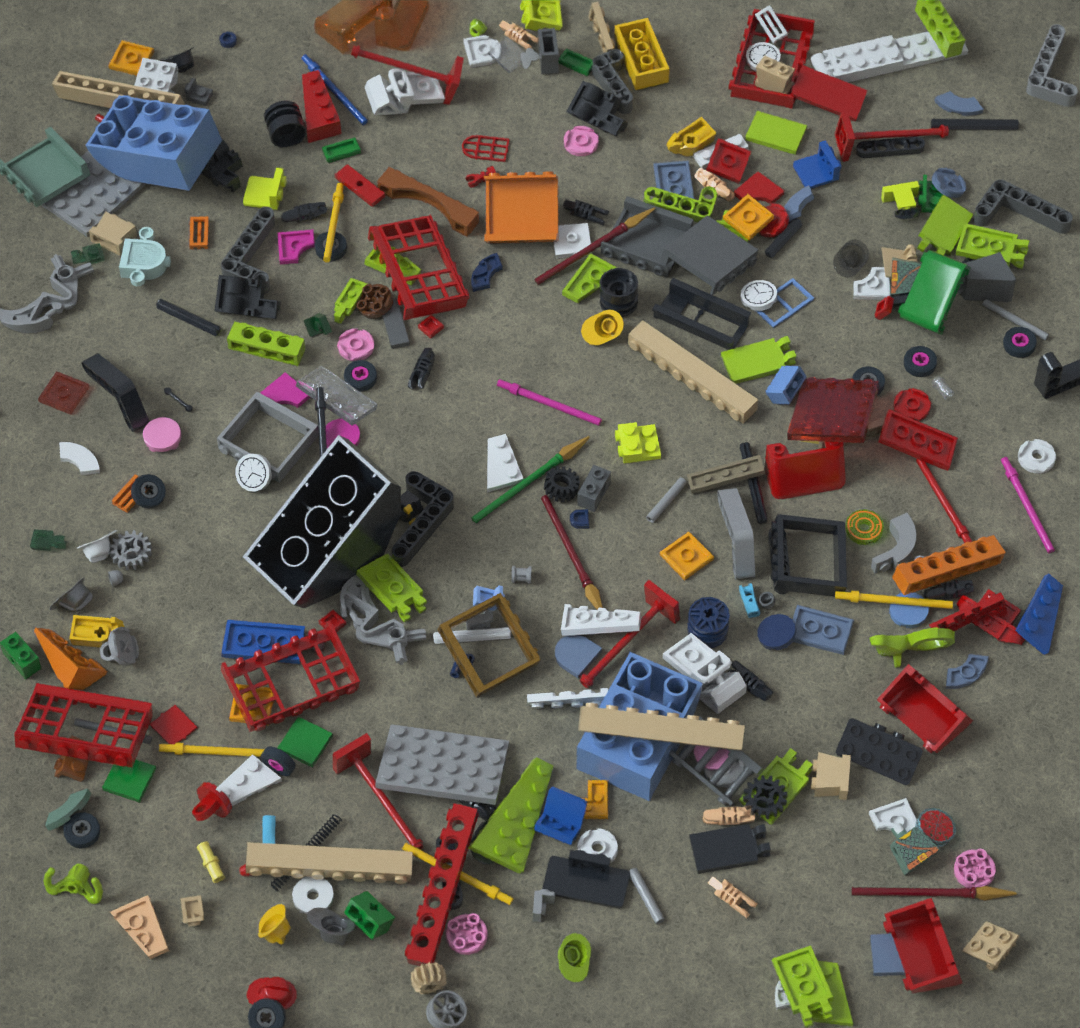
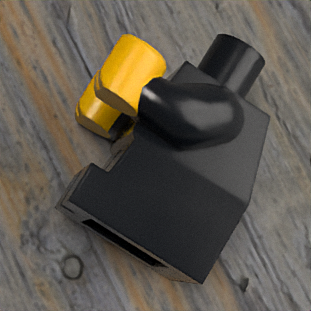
M407 490L401 495V515L399 519L409 522V525H411L416 519L414 517L424 509L420 499Z

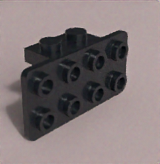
M854 718L849 719L837 746L836 754L840 757L842 755H851L850 761L901 784L909 785L923 754V749L909 743L908 740L904 739L905 735L894 731L893 734L887 732V727L875 723L874 726Z
M570 850L569 859L558 856H551L549 858L542 889L555 892V896L620 909L624 904L630 872L611 867V858L606 855L589 854L583 850Z

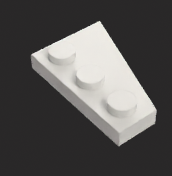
M506 434L489 438L487 492L520 483L523 480V476Z
M252 754L216 790L219 793L223 791L233 806L257 792L260 793L266 790L265 788L273 784L276 785L282 782V779Z

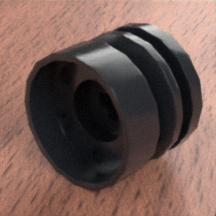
M279 101L270 105L265 110L264 120L271 142L275 146L280 148L295 146L306 137V127L299 106L295 102Z
M615 268L608 270L601 276V309L603 311L615 310L621 317H626L637 309L638 279L632 271L624 268Z

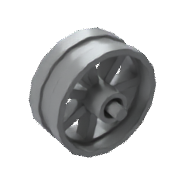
M448 990L440 991L426 1007L427 1019L434 1028H457L464 1021L467 1014V1007L462 997ZM439 998H444V1005L438 1000ZM434 1004L440 1009L434 1010ZM452 1016L459 1018V1021L456 1024ZM447 1018L449 1024L444 1023L443 1021Z

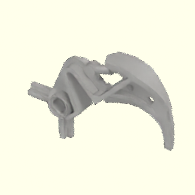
M55 254L51 261L56 269H54L50 281L52 288L63 297L42 292L39 298L24 308L17 310H3L0 308L1 323L20 333H37L51 328L53 324L51 316L56 313H62L63 309H71L77 303L78 278L94 272L91 263L89 262L73 269L72 266L70 267L65 264L61 255ZM45 307H53V309L40 318Z
M357 575L350 578L342 587L340 594L341 617L343 619L347 617L346 609H348L349 615L353 620V626L356 629V637L362 643L390 648L394 652L396 663L403 665L404 662L408 661L405 652L408 642L426 640L425 629L406 631L404 624L395 619L372 628L378 621L379 610L370 598L369 588ZM353 609L365 615L366 617L363 619L358 618L356 612Z

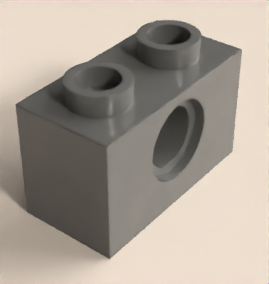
M593 465L578 492L577 506L592 512L596 511L611 484V471Z

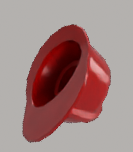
M282 977L259 978L253 981L247 990V999L251 1005L260 999L271 998L281 1003L284 1009H288L295 1003L297 997L294 985Z

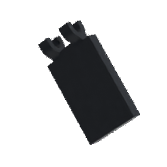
M746 824L689 834L697 874L758 864L757 858L769 857L771 851L769 842L757 846L756 839L766 838L765 824L758 825L753 829H750V825Z

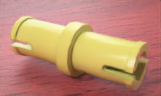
M209 842L200 843L196 848L203 859L204 868H207L213 883L222 881L225 875L218 864V857L214 856Z

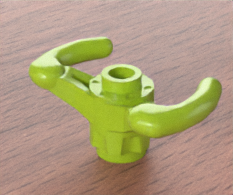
M74 865L68 875L54 885L51 879L55 869L50 867L46 871L44 886L49 894L57 895L63 891L83 895L91 904L100 903L103 897L102 885L97 877H93L91 883L95 889L94 893L88 883L90 873L85 865Z

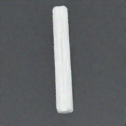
M509 627L452 631L458 642L511 638ZM435 632L433 634L434 643H444L439 632Z

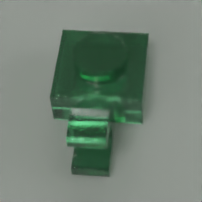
M100 243L82 247V251H71L73 264L85 261L86 263L94 264L105 261Z
M34 529L30 547L32 550L50 551L51 546L57 549H66L67 542L64 541L65 536H54L52 530Z

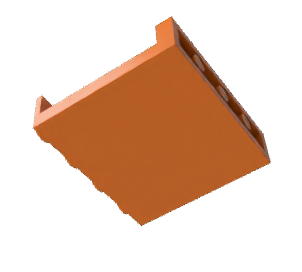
M510 172L507 173V176H500V173H489V176H484L486 180V234H484V241L486 243L559 242L558 176L554 172H543V175H536L535 172H525V175Z

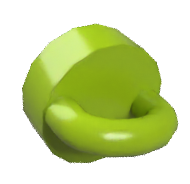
M476 18L470 23L469 30L473 37L481 36V34L487 31V26Z

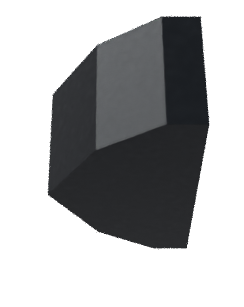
M338 435L247 550L243 558L294 606L305 609L336 595L350 578L357 575L358 569L384 555L401 515V486L349 439Z

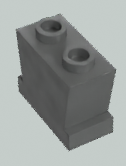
M555 28L538 29L541 74L559 73Z

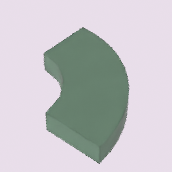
M88 788L70 794L68 800L61 807L49 813L45 824L48 831L56 829L71 820L69 816L77 809L79 811L83 809L91 796Z

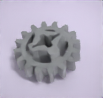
M133 530L132 534L125 531L124 536L120 533L118 534L119 539L113 538V544L110 545V556L114 564L118 563L120 569L125 566L126 570H129L130 567L136 570L137 565L144 566L143 561L149 562L148 556H152V546L148 537H143L142 532L136 535L135 530Z

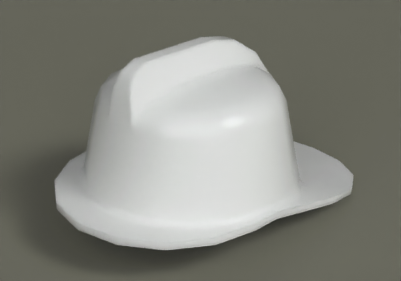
M117 530L96 541L79 546L77 549H82L92 563L104 560L110 554L109 536Z

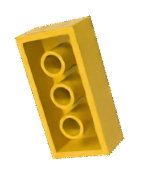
M645 18L615 25L614 40L618 49L623 52V61L635 90L668 83L669 67L649 19Z

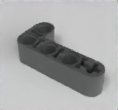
M614 49L594 57L592 61L593 76L604 91L622 100L617 109L618 112L629 114L633 109V95L617 73L623 68V52Z

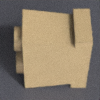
M764 55L756 66L757 79L755 80V86L764 90L789 94L792 85H794V82L791 80L795 68Z
M106 211L97 227L93 226L89 230L91 242L119 256L122 255L125 238L135 239L137 237L136 227L133 223L126 222L117 215Z
M818 752L817 760L813 759L812 769L813 772H816V777H812L811 789L815 790L814 797L839 796V799L847 800L851 755H842V758Z

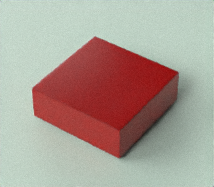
M887 296L877 303L875 318L881 320L891 313L894 298Z
M430 315L418 324V329L431 339L444 329V325L433 315Z
M334 609L319 620V624L324 629H326L327 621L331 620L336 632L346 625V621Z

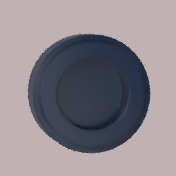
M224 32L220 35L219 39L222 47L232 48L237 44L235 33Z

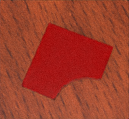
M757 171L734 191V195L739 200H742L749 194L756 201L772 204L784 195V190Z

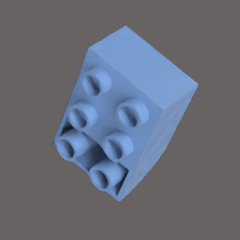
M119 95L114 100L112 107L102 122L97 125L86 147L103 167L121 178L189 191L222 139L209 109Z
M630 652L599 708L606 709V705L618 706V710L626 711V708L639 709L638 713H647V710L659 711V715L667 716L668 712L679 714V718H687V715H694L703 683ZM585 732L577 746V770L600 780H608L609 784L650 801L673 758L669 753L671 751L676 753L680 743Z

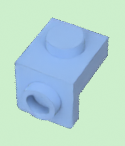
M499 585L495 590L476 586L473 589V606L499 593L505 597L503 586ZM495 605L494 607H492V608H490V609H488V610L495 611V610L497 609V607H496V605Z

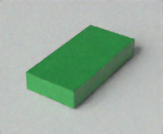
M567 48L558 59L559 64L585 76H588L592 71L593 60Z
M355 137L322 147L327 163L361 154V149Z

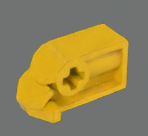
M700 117L678 133L675 132L668 140L667 148L674 154L693 156L695 152L714 142L716 132Z
M73 615L69 639L72 645L101 648L102 644L108 641L109 634L113 629L125 626L123 621L116 617L103 618Z

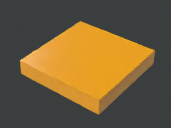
M121 40L109 64V69L137 76L142 59H151L154 48Z
M749 194L723 216L725 222L749 241L774 219V215Z
M687 532L660 551V556L684 580L714 560V556L690 532Z
M236 684L238 690L249 687L248 685ZM269 687L255 689L260 701L274 696ZM251 691L241 695L246 707L256 703ZM233 697L229 721L246 723ZM274 701L263 705L268 716L272 713ZM259 707L249 711L253 722L263 718Z

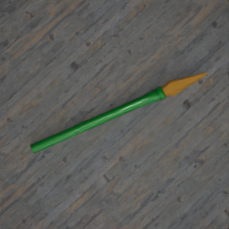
M587 436L564 446L545 465L472 516V521L474 523L479 522L546 472L562 464L565 460L571 459L590 437Z

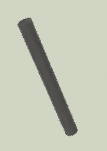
M76 718L74 721V726L97 731L100 725L99 723ZM107 725L103 727V730L116 732L118 729ZM122 729L121 733L135 735V732ZM145 735L142 743L151 744L152 737Z

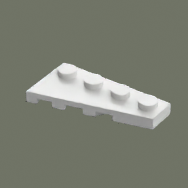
M565 604L561 633L562 636L640 631L641 614L637 611L618 609L610 612L606 608L590 610L588 606L572 608L570 604Z
M608 688L601 689V693H595L591 689L583 690L577 695L572 691L561 692L559 696H555V693L527 694V706L532 705L533 709L544 708V705H551L552 708H562L563 704H571V707H581L586 703H596L599 707L608 692Z

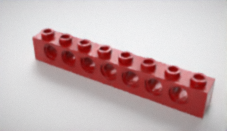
M454 803L452 809H449L447 812L446 821H448L446 828L442 829L440 835L442 843L435 851L434 859H436L435 866H431L429 871V886L425 885L422 897L425 899L423 905H419L417 910L418 922L417 925L414 924L410 936L413 938L411 944H407L404 956L407 957L409 964L421 966V964L425 965L429 962L433 964L435 962L469 850L468 847L470 846L479 817L478 809ZM458 824L464 826L461 831H455L453 828ZM452 843L458 845L455 850H449L448 846ZM444 863H451L452 867L445 870L442 868ZM437 883H446L443 889L436 888ZM434 901L441 903L438 908H431L430 904ZM429 920L435 922L431 928L424 927L425 922ZM427 940L429 943L426 947L421 948L418 946L420 941Z

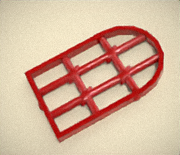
M472 135L463 141L462 151L467 157L476 160L505 162L510 139ZM478 138L477 142H472L468 140ZM481 139L493 140L492 144L480 141ZM495 141H507V145H499ZM473 144L476 146V150L466 149L464 145ZM479 146H490L491 151L480 150ZM494 147L506 148L505 153L495 152ZM467 152H474L475 156L470 155ZM478 153H485L490 155V157L478 156ZM493 154H494V155H503V156H504V159L492 158V157H493Z

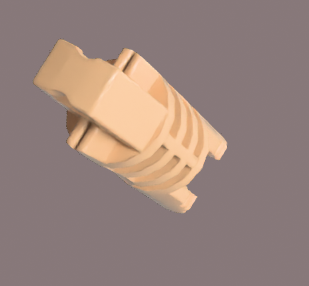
M504 20L500 23L499 26L505 31L504 35L525 49L532 48L531 45L527 44L529 39L538 44L537 37L515 23L509 24Z
M702 168L698 169L694 177L703 187L710 186L715 188L717 196H721L727 201L735 198L734 192L726 187L724 181L713 173Z
M718 807V809L704 811L702 820L704 823L711 825H741L755 822V814L751 815V809L746 810L745 807Z
M712 877L708 884L716 889L714 894L728 903L745 918H748L750 914L744 908L739 907L742 901L745 900L747 904L754 908L758 904L742 891L735 888L726 879L721 883Z

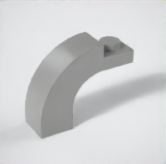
M908 513L890 520L889 531L895 538L897 545L892 550L872 558L871 569L874 573L885 572L891 566L895 571L899 564L910 561L915 548L916 528Z

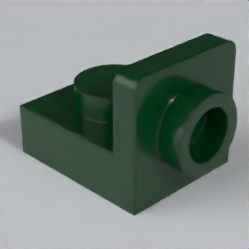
M318 313L303 321L310 337L320 333L327 335L332 332L324 314Z

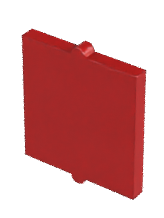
M176 705L172 706L165 713L162 712L161 716L150 723V726L167 744H175L186 740L187 736L197 729V726Z

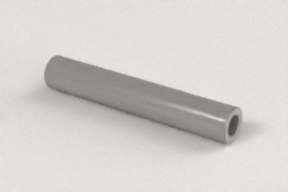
M680 477L646 516L648 521L654 523L687 484L684 478Z
M633 868L629 870L630 878L655 924L664 922L665 918L638 869Z

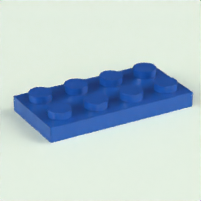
M227 620L221 655L223 658L238 659L243 657L244 659H250L254 657V652L257 650L265 653L272 650V645L275 643H280L283 646L290 643V638L297 635L299 639L305 636V626ZM297 654L277 661L300 664Z

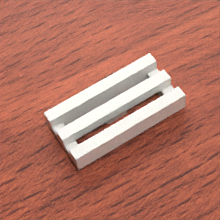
M770 5L755 14L773 44L788 36L787 31ZM768 10L781 29L782 34H779L766 12ZM760 15H764L777 37H773Z

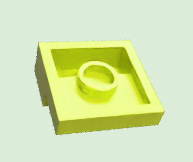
M522 0L520 9L524 13L521 22L525 24V29L538 31V29L555 28V30H561L560 0Z
M637 422L618 424V430H615L616 442H620L618 455L623 458V463L661 459L655 424L637 426Z

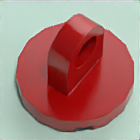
M203 782L197 789L200 802L192 810V814L197 821H204L213 814L219 817H226L231 812L232 804L230 799L223 791L219 793L216 790V785Z

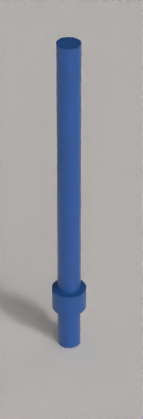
M307 54L303 55L301 59L306 63L308 69L311 72L319 70L324 84L362 125L366 124L368 120L321 71V67L316 62H313Z

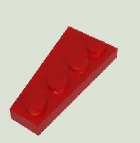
M1001 592L998 594L993 593L986 597L985 600L974 603L965 609L929 624L930 628L951 629L954 632L1000 608L1006 602Z

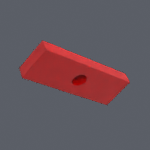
M348 164L335 174V178L372 207L385 198V193Z

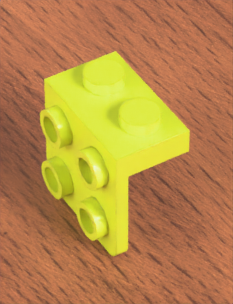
M276 168L274 178L250 176L243 198V205L258 208L267 206L278 210L279 203L283 198V187H286L287 177L284 176L283 169Z

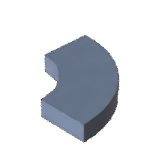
M951 91L935 97L936 104L947 112L962 114L961 116H973L983 113V108L975 97L960 98Z
M809 185L798 191L786 203L784 208L789 215V222L800 217L805 205L814 200Z
M969 654L967 661L962 666L948 669L946 689L966 687L978 680L986 669L989 656Z

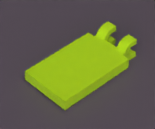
M943 195L918 235L922 240L917 249L923 252L930 243L937 248L936 253L949 255L961 236L964 224L969 223L973 214Z
M965 223L956 249V255L977 260L1000 252L1008 266L1012 263L1015 267L1023 269L1024 258L1029 249V240H1020L1017 234Z
M788 336L782 337L777 342L772 338L721 352L728 375L735 384L777 374L781 366L796 364L795 358L797 356L794 350L787 352L785 355L782 352L790 350V339Z
M388 553L357 570V576L391 613L397 610L399 617L404 623L411 619L409 615L411 609L408 606L414 604L419 614L426 610L424 604L427 603V600L422 597L423 590Z
M791 748L782 759L776 756L757 778L761 780V776L764 775L765 779L768 780L772 776V781L775 782L779 779V786H785L784 792H787V805L783 806V812L809 782L807 776L812 772L811 767L813 766L808 760L802 764L799 770L792 766L797 759L795 757L797 752ZM743 794L739 802L745 806L746 803L743 802V796L745 795ZM779 796L774 800V804L778 802ZM777 811V817L770 814L769 819H766L765 815H762L761 818L772 825L783 812Z
M811 945L772 958L773 967L793 1014L800 1013L805 1028L813 1026L810 1012L821 1009L825 1021L833 1019L832 1008L829 1002L834 1001L833 995Z

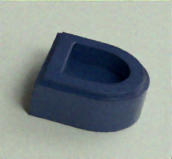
M588 509L575 510L570 514V524L576 529H589Z

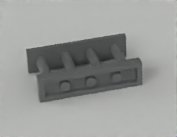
M687 744L678 755L673 751L669 753L673 757L671 760L680 768L682 765L719 795L717 800L726 807L728 804L732 807L736 805L731 798L750 775L756 773L760 776L764 771L761 766L742 750L727 749L730 751L729 757L708 781L700 772L721 748L710 747L694 768L684 760L696 745ZM740 760L745 764L744 770L728 790L722 793L715 785L734 762Z

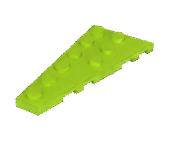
M537 757L533 759L468 849L516 873L524 872L535 833V824L539 819L553 765Z

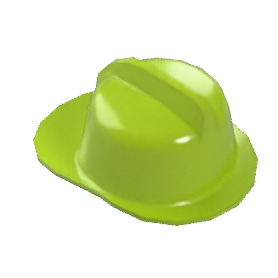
M577 933L568 935L563 939L558 950L561 974L571 982L583 981L589 970L591 947L589 941L583 935Z

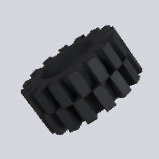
M557 466L556 469L552 468L548 471L544 483L546 495L550 494V499L555 497L557 502L558 499H561V502H565V499L567 502L571 498L574 499L580 484L579 476H576L577 473L575 471L572 473L571 468L565 470V466H562V469ZM555 482H564L568 486L562 487L557 485Z

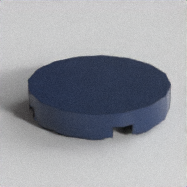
M775 614L765 618L757 629V636L761 645L769 650H782L794 642L797 633L793 620L783 614Z

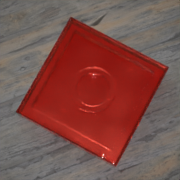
M56 371L39 396L38 402L71 415L89 389V384Z

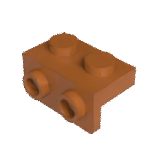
M73 735L69 737L70 739L82 740ZM60 755V758L57 759L54 765V769H56L54 776L59 778L61 775H65L81 782L84 779L89 760Z

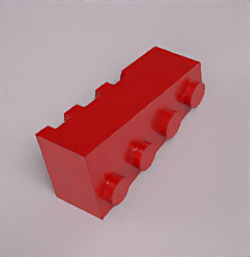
M319 70L302 74L308 143L342 134L339 116Z

